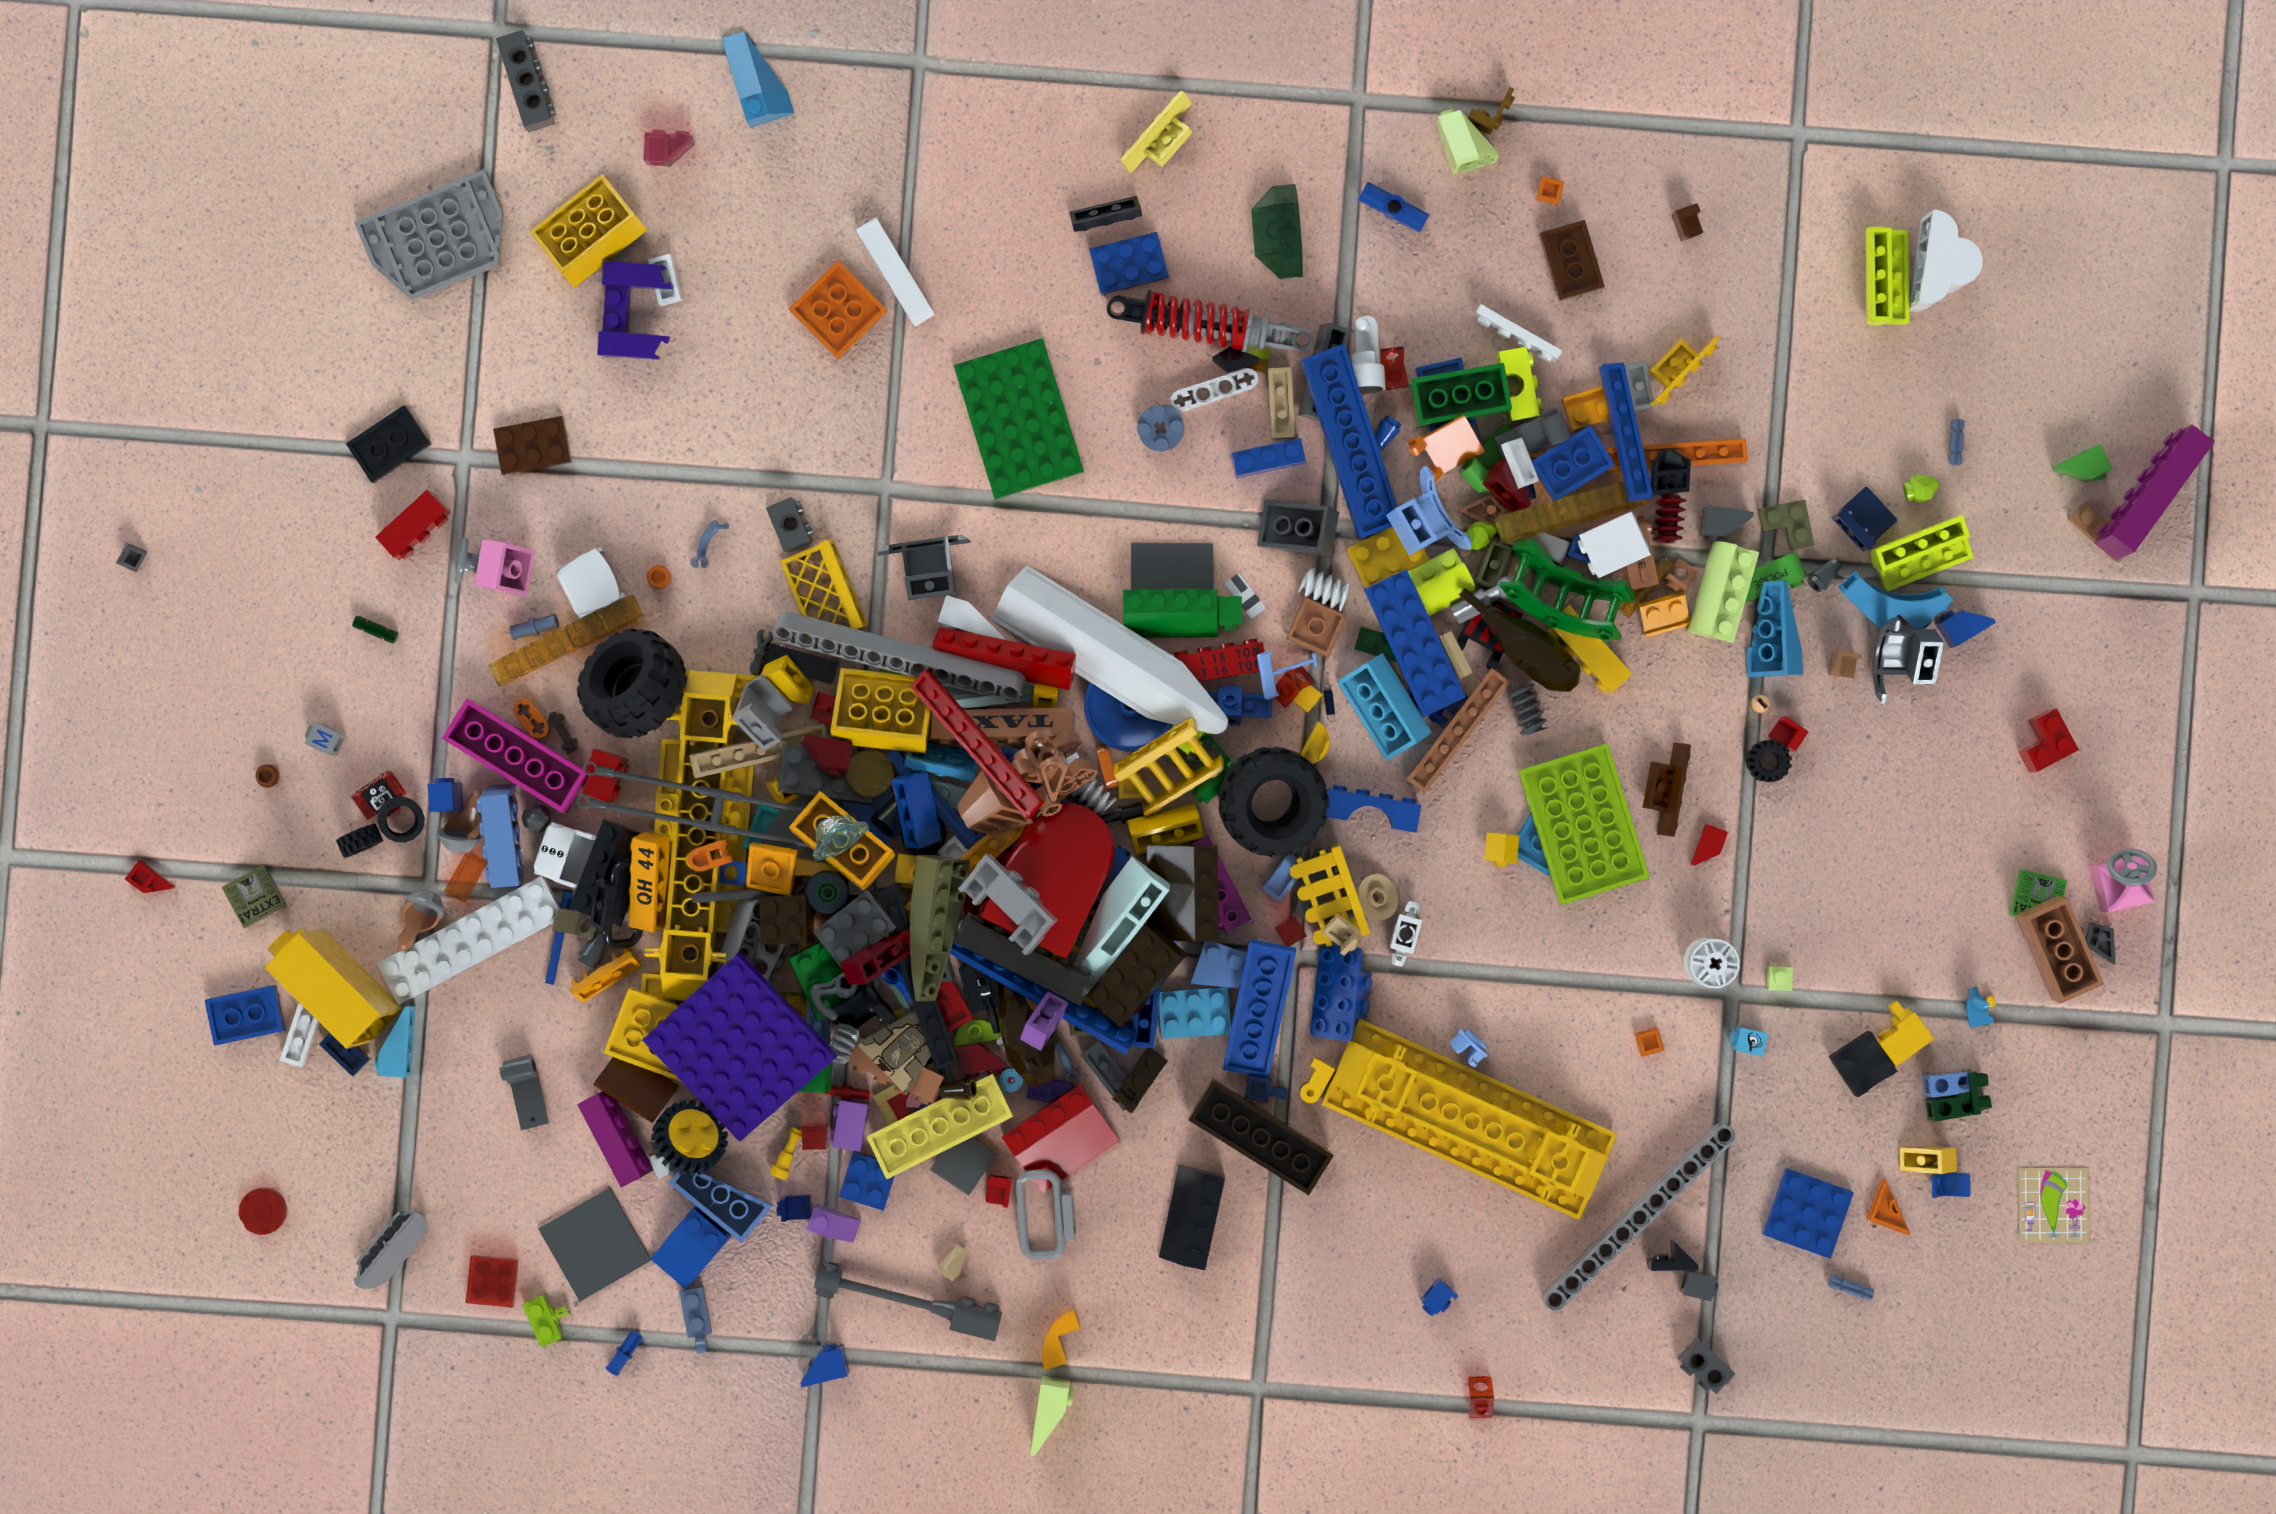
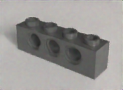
M523 30L496 38L524 128L531 132L554 125L553 117L556 116V111L553 103H548L546 94H549V89L546 81H541L539 72H542V67L539 59H534L532 50H535V45L531 35L527 36ZM526 54L523 62L516 63L518 55ZM533 76V81L529 85H523L525 77ZM532 99H540L538 106L530 107Z

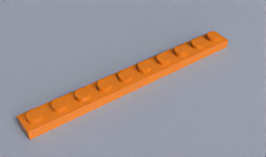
M1746 438L1642 445L1647 469H1651L1653 460L1662 449H1673L1684 457L1689 458L1691 466L1748 462ZM1605 448L1615 466L1605 472L1621 471L1617 448ZM1545 452L1528 454L1532 461L1540 455L1544 454Z

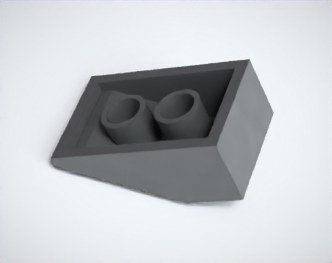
M1265 500L1257 546L1309 556L1332 558L1339 512L1330 506Z

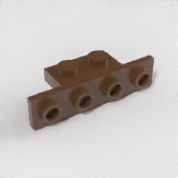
M1673 743L1670 765L1650 762L1642 808L1661 811L1657 835L1675 837L1679 811L1682 805L1683 789L1686 782L1688 761L1691 755L1690 744Z

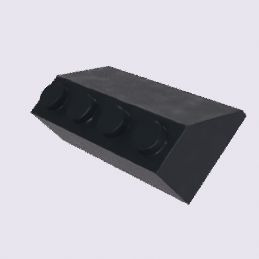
M603 819L570 903V908L591 916L596 879L610 881L611 871L615 864L620 860L632 858L630 848L632 838L641 834V832L617 822ZM625 868L620 874L613 924L618 926L622 925L630 905V868Z
M1178 1165L1159 1253L1160 1258L1182 1266L1205 1271L1225 1182L1224 1174Z

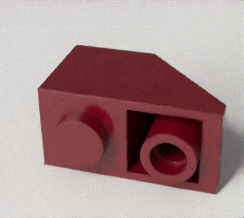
M980 1042L955 1047L959 1060L957 1062L959 1076L965 1075L968 1078L979 1077V1072L988 1071L989 1075L1002 1073V1068L1007 1067L1004 1059Z

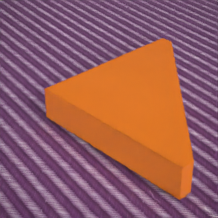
M1881 1179L1867 1220L1909 1235L1910 1231L1906 1226L1887 1181Z

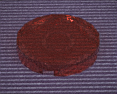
M260 1187L250 1191L243 1197L239 1205L238 1215L248 1231L257 1235H266L276 1231L283 1225L287 1217V1205L285 1199L278 1191L272 1188Z

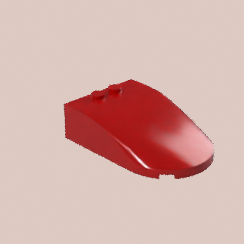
M1061 803V810L1052 816L1045 817L1041 811L1036 813L1031 818L1033 823L1025 826L1005 866L1006 870L1018 872L1023 877L1022 882L1028 888L1032 887L1040 894L1039 898L1044 902L1042 905L1057 919L1044 935L1045 938L1038 945L1065 959L1107 877L1114 855L1113 839L1106 823L1093 810L1075 803ZM989 898L980 917L1014 933L1020 925H1017Z

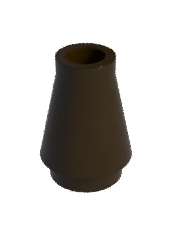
M968 1077L940 1086L942 1099L950 1098L969 1101L971 1098L976 1097L977 1094L975 1080Z

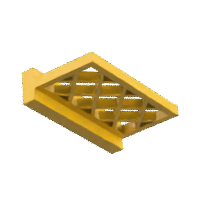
M825 540L819 545L780 561L801 615L808 616V606L810 603L821 607L816 619L820 620L824 609L836 613L832 623L836 624L839 615L848 619L851 628L862 630L869 627L834 540ZM819 550L823 557L820 567L809 563L812 553ZM795 560L803 563L799 576L791 573L788 563ZM807 565L818 570L814 582L803 578ZM822 572L829 574L832 581L829 588L818 585ZM801 581L812 585L808 597L800 595L798 591ZM816 587L827 591L822 604L811 600ZM831 594L839 597L840 604L837 610L826 606Z

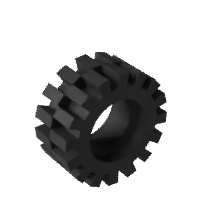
M1776 740L1760 741L1754 744L1752 749L1748 751L1749 756L1746 758V762H1748L1747 769L1759 781L1776 782L1781 780L1784 775L1789 773L1788 769L1792 766L1790 764L1792 756H1789V749H1786L1783 743H1779ZM1766 752H1772L1777 757L1778 763L1773 770H1766L1761 765L1760 759Z
M376 823L361 827L336 839L343 858L356 855L384 841Z

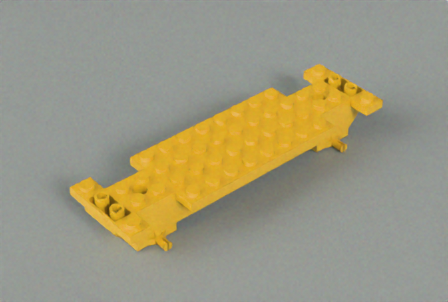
M686 670L687 684L686 688L683 689L682 705L679 711L673 713L674 716L666 719L678 720L680 737L679 740H661L658 779L697 787L702 785L742 793L744 796L752 797L755 764L694 778L689 755L734 745V727L738 724L732 718L736 710L737 698H741L745 685L759 676ZM712 712L716 716V721L713 725L708 726L705 723V716ZM658 785L657 793L680 795L679 817L692 820L694 818L705 821L711 820L714 797ZM724 800L720 823L749 830L752 803ZM679 823L678 841H670L667 912L666 924L663 927L665 928L663 931V942L660 948H645V951L654 952H645V957H659L661 964L660 974L642 973L641 991L663 999L686 1000L713 976L715 962L726 963L727 953H716L718 932H728L739 900L693 903L692 894L745 890V886L719 883L720 866L706 871L698 872L693 870L688 864V856L692 850L698 847L727 839L729 846L726 847L729 855H732L733 861L747 862L748 849L743 847L747 836L719 833ZM718 850L711 851L713 860L720 858ZM729 866L726 868L725 875L728 879L732 880L737 877L738 871L736 867ZM688 947H693L697 952L694 960L686 957L685 952Z

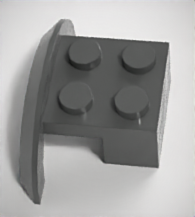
M962 534L884 545L877 554L881 556L902 552L908 600L937 597L956 593L949 546L971 543V541Z
M1897 617L1889 619L1881 628L1873 659V686L1875 695L1882 704H1885L1887 695L1883 675H1907L1912 684H1936L1944 641L1936 629H1899L1900 619Z

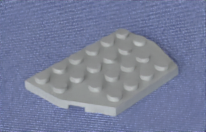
M485 169L354 222L371 265L413 301L500 266L504 213Z

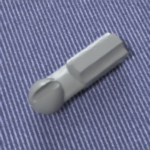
M1509 576L1502 577L1498 580L1495 587L1487 591L1481 589L1473 593V595L1487 607L1492 606L1493 602L1501 598L1508 600L1509 598L1499 585L1500 582L1513 581L1514 578ZM1464 598L1450 605L1459 624L1480 614Z

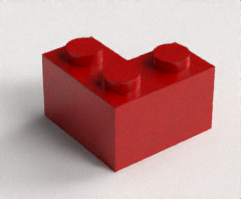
M2055 708L2048 709L2028 720L2039 741L2020 750L2019 754L2029 772H2038L2075 753L2079 749L2058 709Z
M593 748L589 762H594L596 765L614 768L615 771L628 773L629 770L627 758ZM587 765L586 771L593 773L595 771L594 765ZM600 775L588 776L582 794L613 803L614 799H618L622 789L619 786L621 778Z

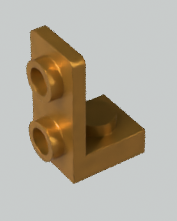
M1509 88L1494 119L1490 118L1489 113L1482 109H1477L1476 111L1473 108L1468 119L1476 128L1491 135L1493 129L1498 130L1504 120V117L1501 116L1504 108L1509 110L1515 99L1512 96L1514 88Z

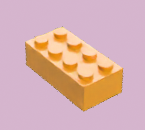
M821 791L789 826L792 833L864 892L895 856L892 849ZM828 819H833V823L836 822L837 825L827 829L826 827L828 826L823 825V823Z

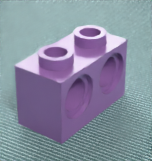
M1047 991L1027 1021L1020 1039L1041 1051L1063 1018L1069 1002Z

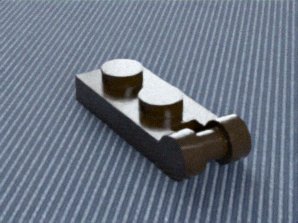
M1147 1048L1118 1088L1112 1100L1116 1103L1120 1102L1125 1106V1110L1132 1113L1168 1060L1154 1049ZM1127 1090L1134 1095L1131 1099L1125 1095Z

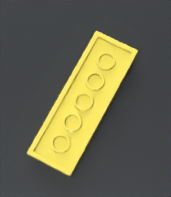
M991 1074L975 1082L977 1094L976 1097L971 1098L969 1101L950 1098L941 1099L866 1136L885 1178L889 1179L1014 1117L995 1075Z

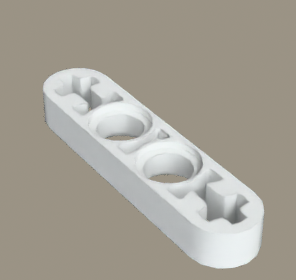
M1245 368L1178 390L1171 396V406L1181 413L1250 391L1257 385L1258 375L1253 369ZM1244 374L1254 377L1251 380V385L1247 386V383L1243 382L1238 385L1240 389L1236 390V383L1232 377L1236 376L1237 381L1242 380ZM1221 381H1229L1232 385V390L1228 393H1222L1218 387ZM1198 389H1208L1210 392L1209 398L1207 400L1198 399L1196 396ZM1193 391V399L1196 404H1191V400L1185 402L1184 407H1180L1179 404L1175 405L1174 402L1177 401V396L1181 395L1182 398L1190 397L1188 392Z

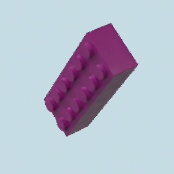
M2193 424L2184 429L2181 427L2176 433L2171 432L2163 441L2165 445L2163 449L2157 451L2149 462L2152 463L2150 467L2144 469L2138 475L2136 480L2139 482L2134 488L2131 487L2125 493L2123 504L2121 506L2118 505L2111 512L2110 517L2112 519L2108 524L2105 523L2098 530L2096 535L2099 537L2094 544L2115 560L2134 553L2215 441Z

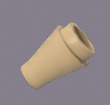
M956 1244L953 1250L938 1265L940 1268L937 1272L954 1281L956 1276L959 1277L968 1251Z

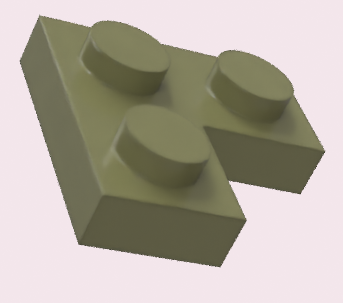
M1805 500L1758 509L1762 532L1785 528L1789 550L1815 545Z

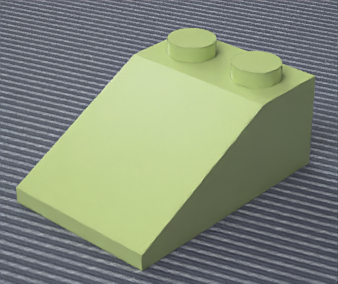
M1042 1376L1030 1456L1037 1454L1065 1414L1066 1406L1072 1405L1074 1387H1069L1070 1380Z

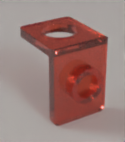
M1404 347L1381 349V364L1385 368V389L1407 388L1408 379L1404 366ZM1391 353L1399 354L1394 359L1386 358V356Z
M1302 666L1285 672L1275 685L1276 691L1279 693V696L1275 697L1276 700L1284 708L1289 707L1301 690L1314 684L1315 679ZM1296 673L1302 674L1306 681H1301L1296 676Z
M1468 1377L1470 1393L1469 1418H1492L1494 1392L1491 1377ZM1481 1382L1486 1384L1488 1388L1485 1391H1478L1474 1388V1385Z

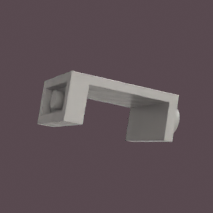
M761 675L745 685L732 719L764 751L781 742L783 735L775 726L778 718L791 711L794 706L764 675Z

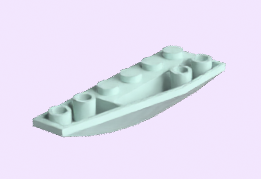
M1132 856L1104 892L1067 982L1086 995L1169 892L1170 883Z

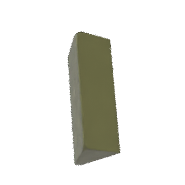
M1491 539L1482 556L1473 580L1474 584L1488 589L1495 587L1498 580L1503 576L1512 552V546Z

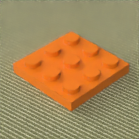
M839 260L788 309L837 360L888 312Z

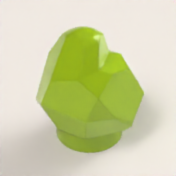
M1917 474L1909 479V482L1903 483L1906 500H1913L1915 503H1922L1932 499L1934 493L1939 488V482L1935 477Z
M1474 522L1464 532L1471 538L1472 546L1468 550L1486 549L1491 538L1497 533V528L1492 524Z

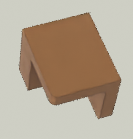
M1844 651L1832 652L1829 675L1853 679L1856 660L1861 659V654Z

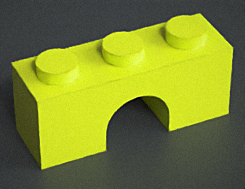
M1527 346L1498 352L1496 355L1498 364L1504 363L1506 377H1514L1521 384L1520 394L1510 397L1512 410L1507 413L1509 424L1538 418L1540 416L1539 412H1542V403L1540 398H1536L1535 389H1538L1536 375H1532L1530 366L1534 364L1532 353L1527 351Z

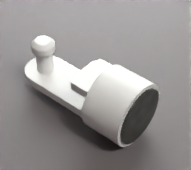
M1363 316L1355 321L1356 353L1352 355V367L1361 394H1372L1385 390V368L1381 364L1378 322L1371 316Z

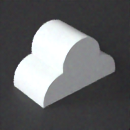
M1932 210L1921 219L1909 296V311L1912 312L1923 311L1940 301L1947 293L1961 289L1973 281L1982 269L1983 258L1980 249L1972 241L1958 237V228L1954 219L1943 211Z

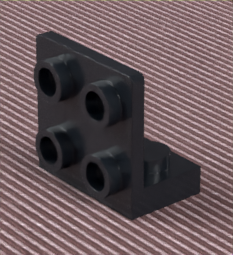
M869 983L858 988L852 996L840 1001L832 1008L833 1011L837 1012L838 1017L836 1019L840 1023L852 1025L856 1029L875 1015L881 1023L885 1021L888 1025L898 1020L888 1002Z

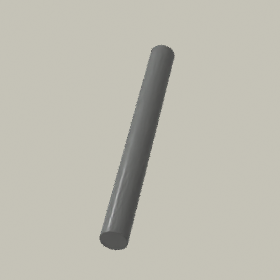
M757 889L693 893L692 902L753 899L784 895Z

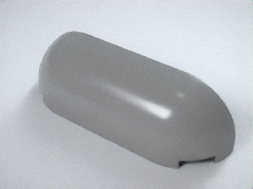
M413 1209L405 1212L399 1211L385 1225L356 1263V1265H359L357 1277L354 1278V1283L357 1287L372 1289L382 1285L404 1262L422 1240L427 1230V1222L419 1212Z

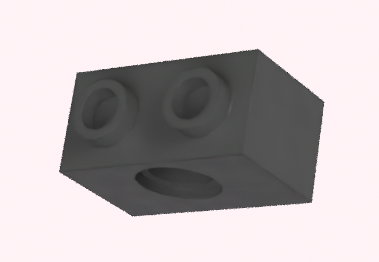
M790 497L766 507L784 552L788 553L812 543L810 536L814 534L809 523L804 524L801 515L805 513L800 501L795 502ZM790 518L797 520V526L793 530H787L785 527L786 521Z

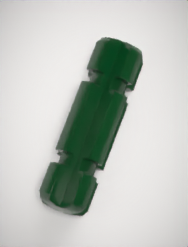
M356 616L352 623L354 628L363 630V632L377 638H384V641L392 644L398 638V632L391 629L387 630V627L370 620L367 621L366 618Z

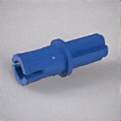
M632 1330L622 1345L616 1348V1354L605 1367L608 1372L618 1376L628 1359L631 1360L633 1358L632 1353L643 1339L639 1332Z

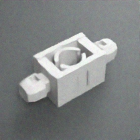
M1409 901L1404 910L1406 914H1397L1388 946L1395 949V953H1392L1391 957L1393 965L1402 967L1406 960L1405 952L1414 953L1422 920L1415 918L1416 914H1419V903ZM1401 921L1415 924L1414 928L1408 926L1411 930V937L1408 940H1404V943H1410L1409 947L1395 943L1396 939L1400 942L1403 941L1399 936V932L1407 925H1400Z

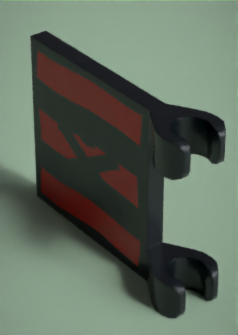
M1498 601L1492 603V606L1513 617L1521 618L1523 615ZM1480 613L1466 621L1456 641L1461 651L1465 648L1468 639L1493 651L1486 667L1495 669L1503 655V650L1493 633L1482 620V614Z

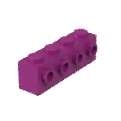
M1208 835L1190 845L1213 843ZM1218 855L1219 929L1224 928L1228 932L1251 920V917Z
M601 1091L577 1104L621 1188L654 1170L617 1100Z

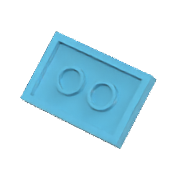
M1228 987L1160 991L1161 1039L1230 1034L1231 1019Z

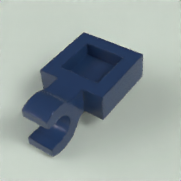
M1249 1075L1245 1098L1268 1103L1269 1096L1285 1099L1287 1088L1271 1086L1272 1078Z

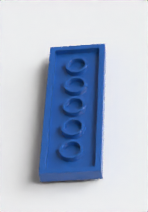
M1404 569L1363 589L1422 717L1465 698L1464 691L1408 570Z
M1249 939L1223 1062V1070L1269 1078L1296 955L1295 947Z

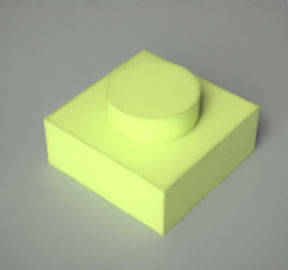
M1768 966L1767 990L1792 991L1793 967Z

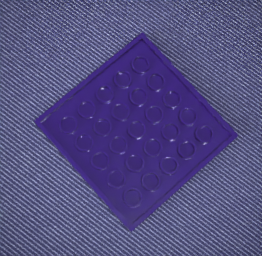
M740 951L642 1039L739 1142L838 1056Z

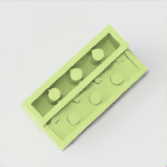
M1712 542L1687 632L1734 643L1759 552L1738 547L1732 543Z

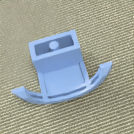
M1427 466L1422 467L1419 475L1423 495L1395 508L1386 515L1409 556L1445 536L1462 549L1471 548L1470 536L1459 530L1446 513L1435 489V474Z

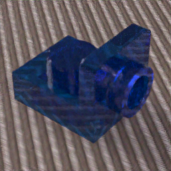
M811 1194L782 1196L780 1202L776 1204L777 1216H781V1222L810 1219L812 1215Z

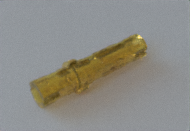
M1663 556L1655 566L1659 583L1671 568L1675 566L1666 556ZM1657 585L1632 590L1635 594L1633 602H1624L1619 606V612L1625 617L1630 618L1632 613L1638 608V604L1646 602V597Z

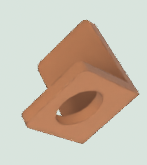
M1678 558L1663 577V580L1667 582L1666 586L1676 593L1678 591L1685 592L1688 589V583L1697 571ZM1678 567H1683L1687 570V578L1683 581L1676 579L1674 576V572Z

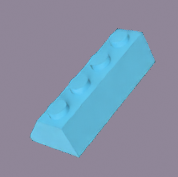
M1383 653L1337 681L1386 761L1432 733Z

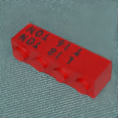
M1257 638L1244 640V645L1234 646V642L1221 644V649L1211 650V646L1197 648L1198 653L1188 654V650L1174 652V657L1184 663L1198 682L1260 672L1257 655L1265 651L1263 642H1258Z

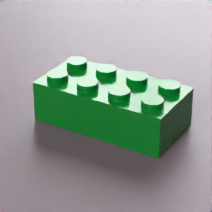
M1504 363L1412 378L1408 382L1416 429L1447 424L1463 414L1467 420L1505 414L1512 410Z

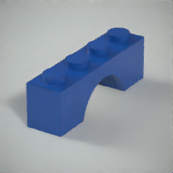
M1333 785V789H1327L1329 808H1327L1326 817L1348 820L1349 816L1356 809L1363 806H1373L1382 810L1387 815L1391 829L1417 833L1421 805L1416 804L1417 799L1403 797L1402 801L1393 800V795L1379 793V797L1370 796V791L1356 789V793L1346 792L1347 787Z

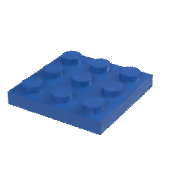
M1785 1167L1762 1234L1831 1259L1854 1192Z

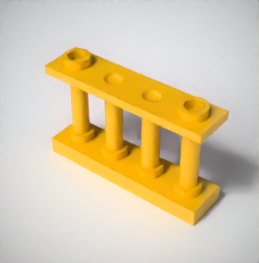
M1190 717L1114 764V776L1119 782L1125 778L1130 779L1146 800L1143 802V814L1145 816L1151 813H1158L1164 805L1210 777H1217L1224 769V758L1220 755L1212 760L1196 739L1198 734L1197 722L1193 717ZM1184 742L1191 746L1204 764V766L1194 772L1176 750V747ZM1164 754L1169 755L1185 776L1174 784L1156 762ZM1143 767H1149L1165 790L1154 796L1138 776L1137 771Z

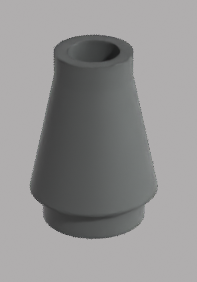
M1831 558L1827 563L1809 573V578L1807 579L1809 586L1816 592L1827 590L1838 571L1842 568L1840 563Z
M594 933L593 939L589 940L579 952L580 957L578 961L593 968L596 967L597 963L600 964L605 946L602 934Z

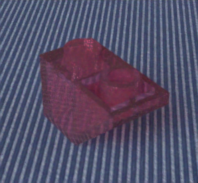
M653 129L652 133L645 132L643 161L646 165L670 167L695 145V139L686 131H675V134H666L664 130Z

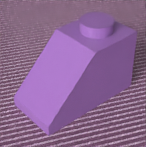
M817 1204L814 1207L806 1230L828 1238L853 1243L861 1219Z

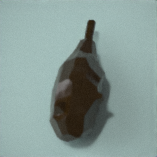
M1465 587L1460 591L1459 595L1482 614V620L1499 642L1503 650L1502 652L1533 681L1549 691L1571 692L1579 684L1580 665L1553 636L1531 620L1513 617L1494 606L1487 607Z
M1000 944L991 947L993 951L1004 956ZM998 982L999 1005L997 1015L1001 1036L996 1041L997 1045L1004 1046L1008 1062L1029 1085L1039 1087L1053 1082L1055 1077L1056 1044L1060 1040L1059 1036L1051 1035L1041 1051L1022 1041L1020 1038L1024 1027L1038 1004Z

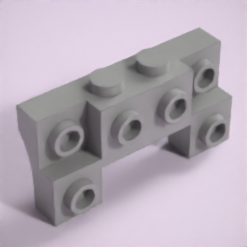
M985 854L958 890L966 892L973 899L972 903L974 905H980L989 896L1017 925H1020L1008 939L1011 942L1016 941L1024 949L1022 953L1028 955L1045 938L1044 935L1057 919L1042 905L1044 902L1039 898L1040 894L1034 888H1028L1022 882L1023 877L1018 872L1006 870L991 854Z

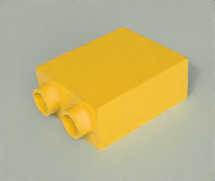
M301 928L294 934L287 930L276 938L268 948V951L274 958L264 968L346 1049L371 1042L404 1009L325 930L306 932Z

